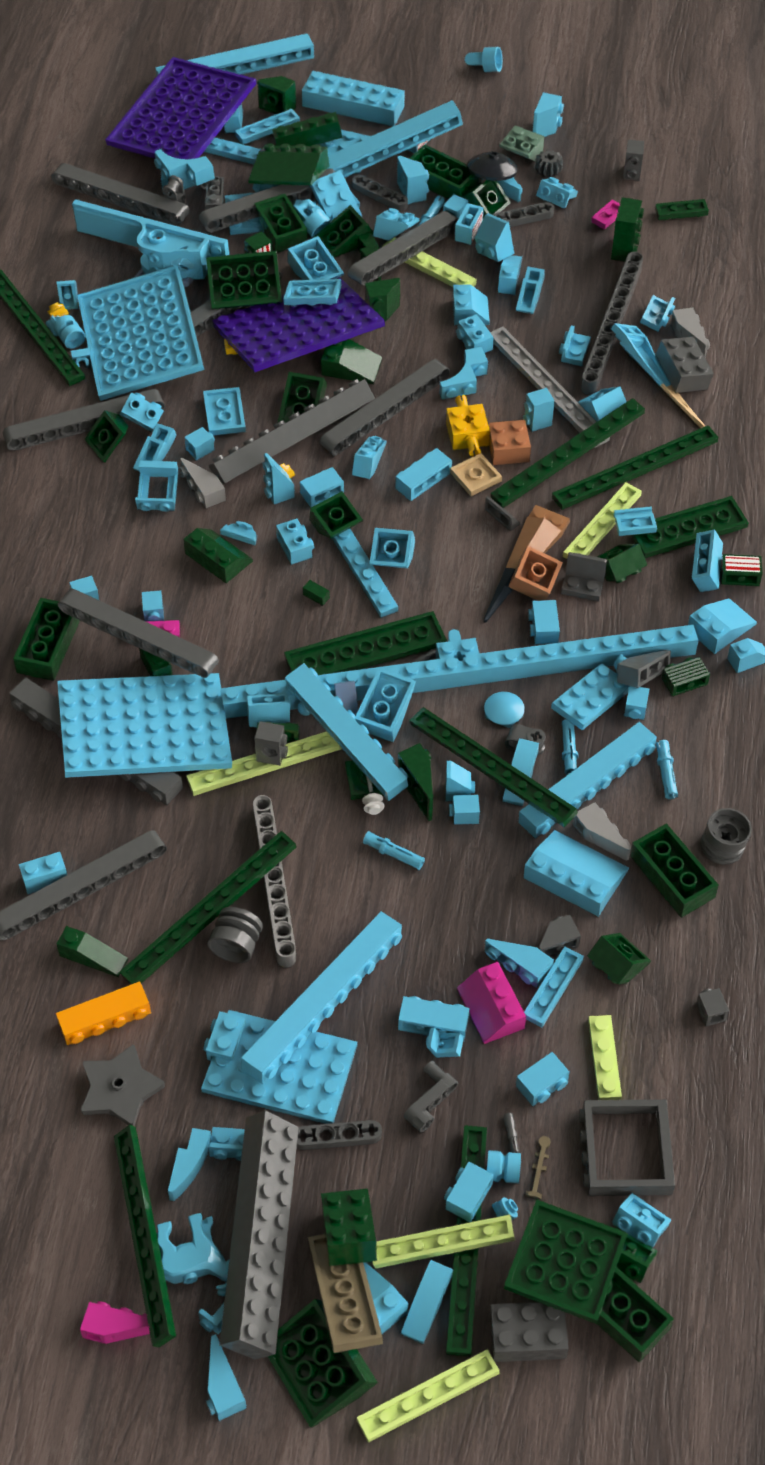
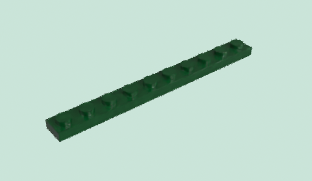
M0 269V299L69 386L85 380V375Z
M630 399L491 492V498L502 508L506 507L645 413V408L635 399Z
M707 425L552 493V499L561 510L715 444L718 442L719 437Z
M422 707L410 719L413 727L562 827H565L578 814L577 808L426 708Z
M280 831L120 971L121 976L130 985L137 982L143 983L216 919L223 908L232 905L297 848L296 843L283 831Z
M128 1125L114 1135L151 1342L152 1346L160 1348L175 1338L176 1332L137 1130L135 1126Z
M464 1125L462 1168L465 1169L467 1163L471 1162L484 1169L487 1127ZM482 1203L471 1222L481 1220ZM457 1216L456 1225L470 1223ZM479 1248L454 1253L446 1355L471 1357Z

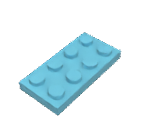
M601 663L552 702L551 709L581 730H584L625 696L629 691V686L618 683L617 673Z

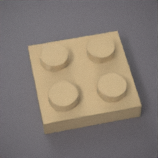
M482 453L450 468L452 476L470 496L502 482L500 473Z

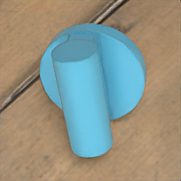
M52 315L50 320L46 322L47 327L54 336H58L54 331V324L60 318L58 315L56 317Z
M503 1197L492 1204L497 1217L510 1215L512 1220L517 1218L518 1207L512 1199Z

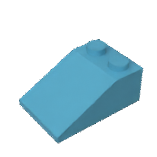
M318 236L288 248L287 262L295 274L303 280L336 279L344 275V272Z
M729 598L704 605L689 616L688 625H694L698 640L714 654L757 624L751 616Z
M378 667L355 716L356 722L359 725L363 724L369 731V734L394 742L402 725L416 680Z
M363 1262L381 1333L383 1334L408 1313V1302L391 1283L366 1262Z

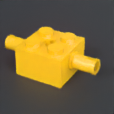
M459 395L455 398L457 407L446 409V426L452 449L468 448L469 455L474 457L473 451L476 456L481 453L479 447L489 446L490 429L483 404L468 405L466 396L462 395L463 401H461Z

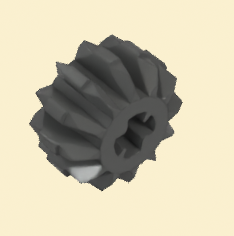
M554 150L540 151V154L535 159V168L539 174H544V177L547 175L550 177L558 175V172H561L563 168L562 156H560L559 152L555 153Z

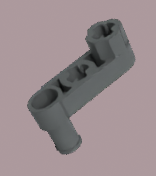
M430 1061L424 1067L423 1072L436 1084L412 1104L404 1114V1118L420 1133L425 1132L434 1121V1117L430 1112L458 1086V1081L449 1073H445L434 1061Z

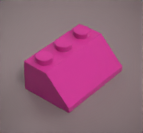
M499 962L476 970L457 987L465 1007L469 1008V1015L484 1044L525 1029L526 1015Z

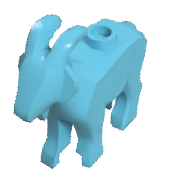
M201 1213L188 1216L193 1242L180 1244L177 1247L169 1241V1235L172 1231L171 1221L158 1224L157 1239L165 1280L174 1284L181 1282L191 1284L196 1282L198 1277L211 1274L226 1282L223 1285L216 1286L218 1295L225 1296L229 1260L225 1261L221 1252L213 1243L211 1236L212 1216L202 1220Z

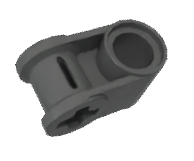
M172 175L169 177L168 184L162 188L163 196L185 204L186 195L184 193L183 181L178 176Z
M520 724L511 725L505 741V746L508 749L515 751L520 738L539 743L537 755H541L545 751V733L542 730Z

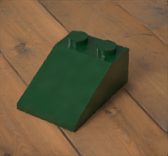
M285 193L254 203L265 235L271 240L274 251L278 253L307 240V228Z
M349 205L313 238L318 236L333 258L357 249L358 236L369 232L373 235L374 232L356 210Z
M347 339L325 348L321 359V373L323 376L351 381L356 379L362 381L365 379L367 384L374 385L382 357Z
M289 372L278 422L283 420L286 423L290 420L289 416L294 413L302 414L305 412V407L314 404V406L320 404L318 400L325 396L327 387L325 379Z
M418 743L398 753V768H403L407 773L408 787L406 789L427 820L431 821L433 815V787L430 760L432 758L429 751Z

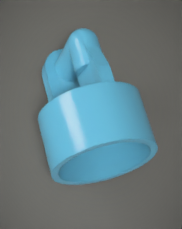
M485 47L483 52L468 53L465 56V62L470 66L483 65L485 72H500L502 68V52L500 47Z
M309 199L304 200L299 205H293L311 237H314L331 222L324 211ZM305 209L311 212L309 216L303 212Z

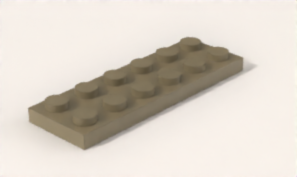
M325 1234L308 1237V1245L333 1352L383 1344V1337L364 1264L354 1263L329 1266Z

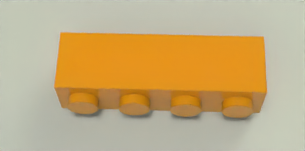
M137 982L57 1012L56 1016L66 1044L70 1045L78 1044L85 1038L93 1035H101L106 1030L114 1027H122L127 1022L135 1019H143L148 1014H151V1009L141 982Z

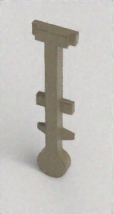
M542 1136L539 1139L541 1151L535 1153V1156L539 1157L538 1165L533 1164L532 1169L536 1170L533 1190L526 1191L525 1195L540 1200L542 1194L537 1193L541 1171L546 1172L547 1168L542 1166L544 1158H549V1155L545 1154V1150L551 1144V1140L547 1136Z

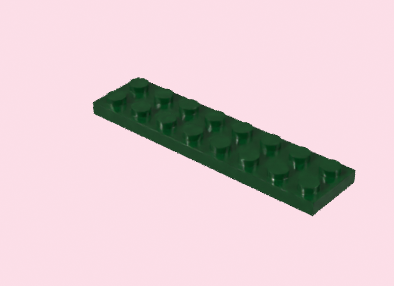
M434 611L286 651L284 652V657L290 672H293L305 663L308 668L312 667L317 675L360 670L435 649L436 643L447 642V639Z

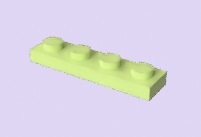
M611 1015L589 1016L588 1023L598 1100H621L622 1094Z

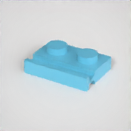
M652 507L614 510L613 516L615 517L619 536L656 533L657 525L652 513Z

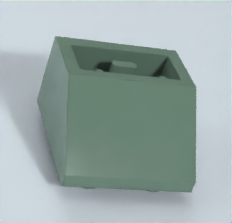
M514 126L499 144V147L535 161L536 156L540 154V151H543L544 136Z

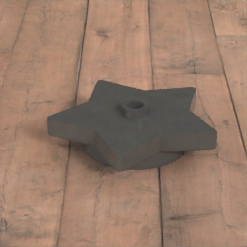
M131 1045L111 1061H83L90 1089L82 1105L81 1112L83 1115L106 1113L119 1118L127 1125L135 1126L140 1108L145 1100L165 1087V1083L160 1078L142 1069L135 1045Z

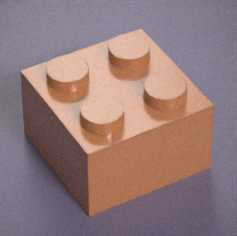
M525 420L489 423V447L493 465L530 462L531 444Z
M527 546L519 559L508 587L537 601L546 600L551 593L563 562Z

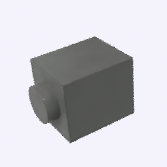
M720 988L714 990L705 989L698 994L696 1005L705 1027L727 1021L729 1009Z

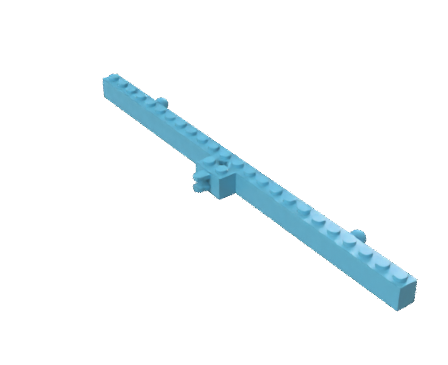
M694 625L479 653L476 638L461 640L459 631L453 629L448 632V642L436 643L435 660L379 668L416 680L413 693L593 669L601 663L607 667L614 666L617 670L618 664L629 657L663 650L671 651L670 658L695 655L698 637ZM378 667L318 675L317 678L321 682L327 683L333 696H336L334 683L355 681L357 701L364 699ZM285 680L221 688L226 719L248 716L247 696L288 693L290 710L298 709L299 713L303 716H308L311 713L287 687Z

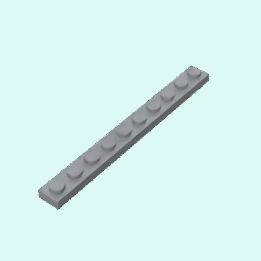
M503 326L490 332L494 337L493 344L538 390L548 389L554 398V407L580 433L596 423L591 415ZM610 437L601 442L600 444H598L597 446H595L594 448L608 442L610 440Z

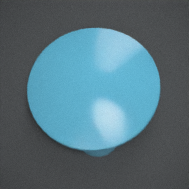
M497 692L491 695L484 704L485 717L496 724L510 728L511 725L522 718L524 704L513 693Z

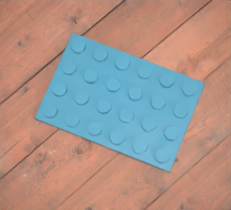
M229 1010V1014L245 1017L246 1022L233 1060L230 1061L212 1056L201 1088L202 1092L324 1124L334 1123L356 1052L357 1042L320 1032H311L306 1038L304 1045L301 1048H296L289 1061L285 1064L282 1063L274 1077L268 1078L262 1085L241 1069V1057L276 1021Z

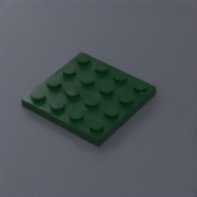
M536 1199L504 1289L597 1324L628 1233Z

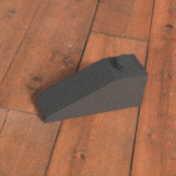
M663 650L625 659L617 666V682L635 688L641 687L662 674L663 668L670 664L671 651Z

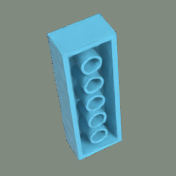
M312 71L302 89V106L395 126L404 108L405 91Z

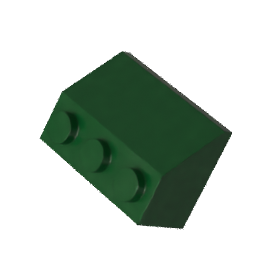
M196 528L183 539L185 554L225 583H228L253 562L251 557L211 529Z

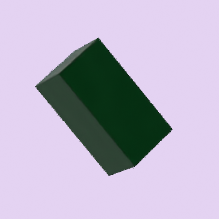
M309 580L303 587V595L323 606L330 598V590Z

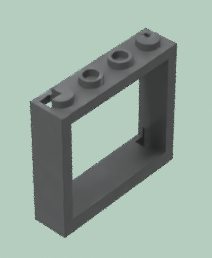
M667 1099L584 1100L583 1109H579V1123H583L584 1130H580V1142L585 1144V1151L582 1152V1166H586L587 1173L583 1174L584 1187H588V1196H630L632 1193L636 1196L673 1195L675 1180ZM655 1113L661 1179L597 1180L592 1114Z

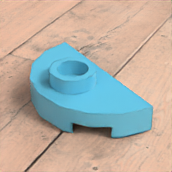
M236 521L235 524L228 526L226 524L220 530L221 535L256 545V532L253 530L252 525L246 522Z

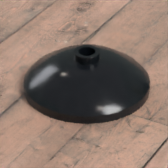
M491 151L473 156L467 162V170L472 175L481 179L502 181L511 179L517 174V165L507 156Z

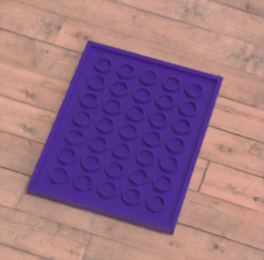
M172 57L105 139L106 144L155 159L154 151L159 149L165 154L178 159L199 158L257 84L256 79Z
M342 279L337 303L331 305H284L283 298L285 294H283L282 303L253 305L212 320L214 328L254 372L384 327L385 322Z

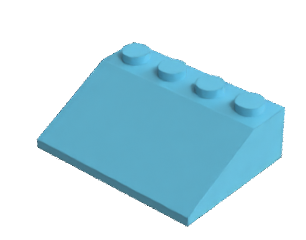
M554 830L535 849L525 864L524 879L599 917L628 872L629 867Z

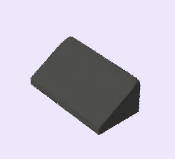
M486 496L485 511L510 531L520 525V522L489 496Z

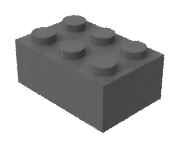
M695 338L661 339L656 357L675 393L708 390L714 373Z
M539 1302L491 1304L490 1325L494 1362L567 1359L569 1348L565 1312Z

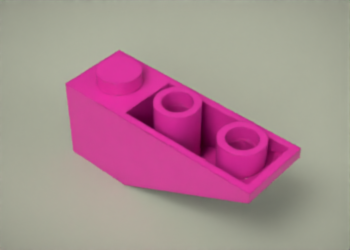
M100 1301L97 1303L89 1302L80 1328L82 1338L104 1344L150 1334L146 1313L139 1315L128 1308H111L109 1304Z

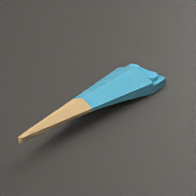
M614 323L611 330L616 334L615 337L621 341L620 344L624 350L700 428L705 427L681 395L675 393L644 333L637 326Z

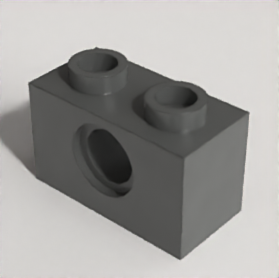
M628 140L623 179L640 181L645 141Z
M259 722L255 735L257 762L281 766L282 759L286 758L288 753V746H286L287 734H284L283 725Z

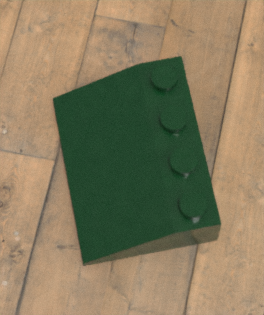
M271 143L266 144L258 152L248 182L249 184L312 185L329 167L327 147H321L318 144L312 146H305L304 144L290 146L289 144H282L280 146H274Z
M276 251L206 257L212 309L282 303Z
M314 1299L278 1329L275 1355L268 1356L310 1428L359 1399L378 1383L357 1349L333 1352L322 1300Z

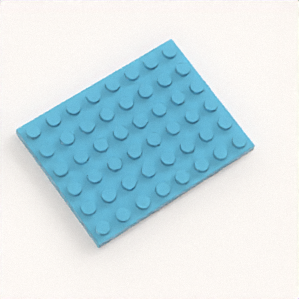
M178 265L77 295L100 401L205 370Z
M210 673L207 678L196 674L57 681L65 778L232 768L219 673Z

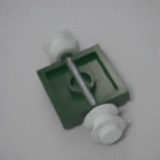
M353 760L345 761L351 800L362 799L363 804H365L364 811L371 815L380 813L384 809V803H382L384 795Z

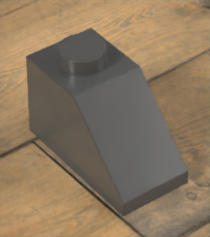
M570 915L556 917L549 923L539 946V950L549 957L560 954L564 947L569 949L579 947L581 935Z

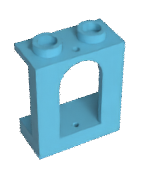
M139 460L138 497H135L137 509L143 511H175L179 473L177 462ZM150 477H168L166 499L148 498Z

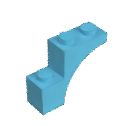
M161 149L154 151L156 157L154 159L157 169L160 168L163 177L168 180L172 175L178 176L181 180L188 177L190 181L193 180L196 186L215 179L213 165L206 156L196 159H178L165 154Z
M482 347L466 349L464 351V367L454 377L440 382V397L442 400L476 393V376L486 375L488 370V360Z

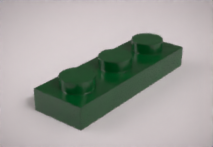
M705 199L655 204L658 220L708 216L709 213Z

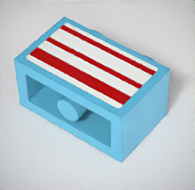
M467 203L455 225V241L472 244L483 221V207Z

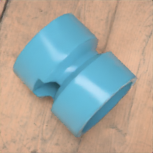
M64 315L57 319L54 324V331L61 338L65 346L75 349L82 345L86 336L75 319L70 315Z
M488 1150L487 1171L494 1174L493 1181L499 1182L501 1179H504L506 1183L519 1184L521 1153L508 1152L506 1155H503L501 1151Z

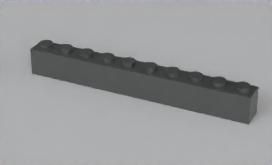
M356 379L348 383L349 387L344 390L341 387L333 392L334 396L329 398L327 395L318 400L320 404L316 406L311 404L305 407L304 413L299 414L296 412L289 416L290 420L286 423L282 420L273 425L275 429L271 431L266 429L258 434L259 438L254 440L252 437L244 441V446L238 448V446L228 450L229 454L225 457L222 454L212 459L214 463L208 466L211 472L224 484L264 462L265 453L273 457L369 403L375 397L365 379L362 381Z
M25 677L9 693L11 705L17 711L21 710L27 714L31 720L41 723L46 730H52L62 739L59 698ZM174 772L120 775L123 780L132 782L140 791L147 792L155 801H161L165 805H168L183 789L181 777Z

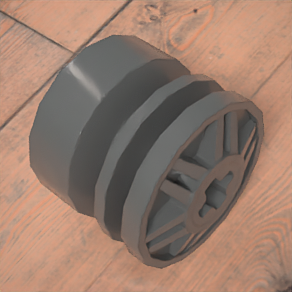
M721 808L714 811L708 819L700 842L705 856L713 862L722 865L738 861L743 855L751 836L752 827L749 819L740 811L732 808Z
M225 907L218 915L215 923L216 927L212 930L207 942L208 948L215 955L226 961L234 963L248 962L255 949V942L259 939L263 924L257 916L245 909Z

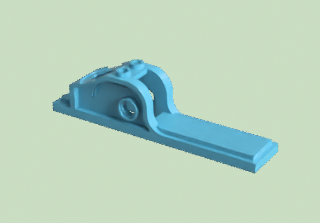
M76 199L72 203L77 231L138 247L140 252L143 253L140 262L145 274L178 265L182 279L187 277L204 279L208 274L206 257L229 255L227 239Z

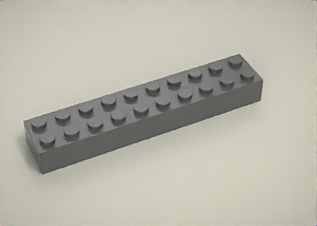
M266 1110L246 1117L219 1344L252 1359H259L275 1355L299 1128Z

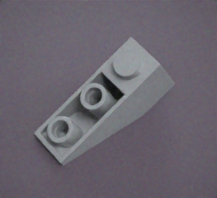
M693 307L673 310L671 325L675 335L678 338L694 337L704 357H706L707 350L710 349V343L705 337L704 327L700 325L699 315L695 313Z
M184 458L180 459V474L183 478L187 479L190 490H194L197 501L199 503L202 502L205 509L226 501L225 488L216 475Z
M595 802L578 811V814L573 819V825L584 840L626 861L629 860L630 843L619 834L617 826L609 821L603 808H599Z

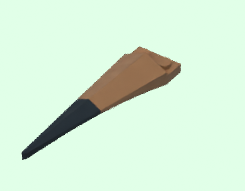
M535 505L529 517L526 518L486 612L484 623L490 619L513 590L508 586L526 547L530 546L545 554L562 537L570 523V518Z

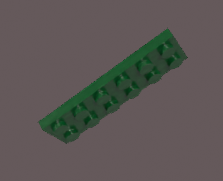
M729 496L655 518L657 525L656 533L631 535L635 544H640L644 557L648 558L695 544L697 533L715 530L718 536L748 528L749 522L734 498Z

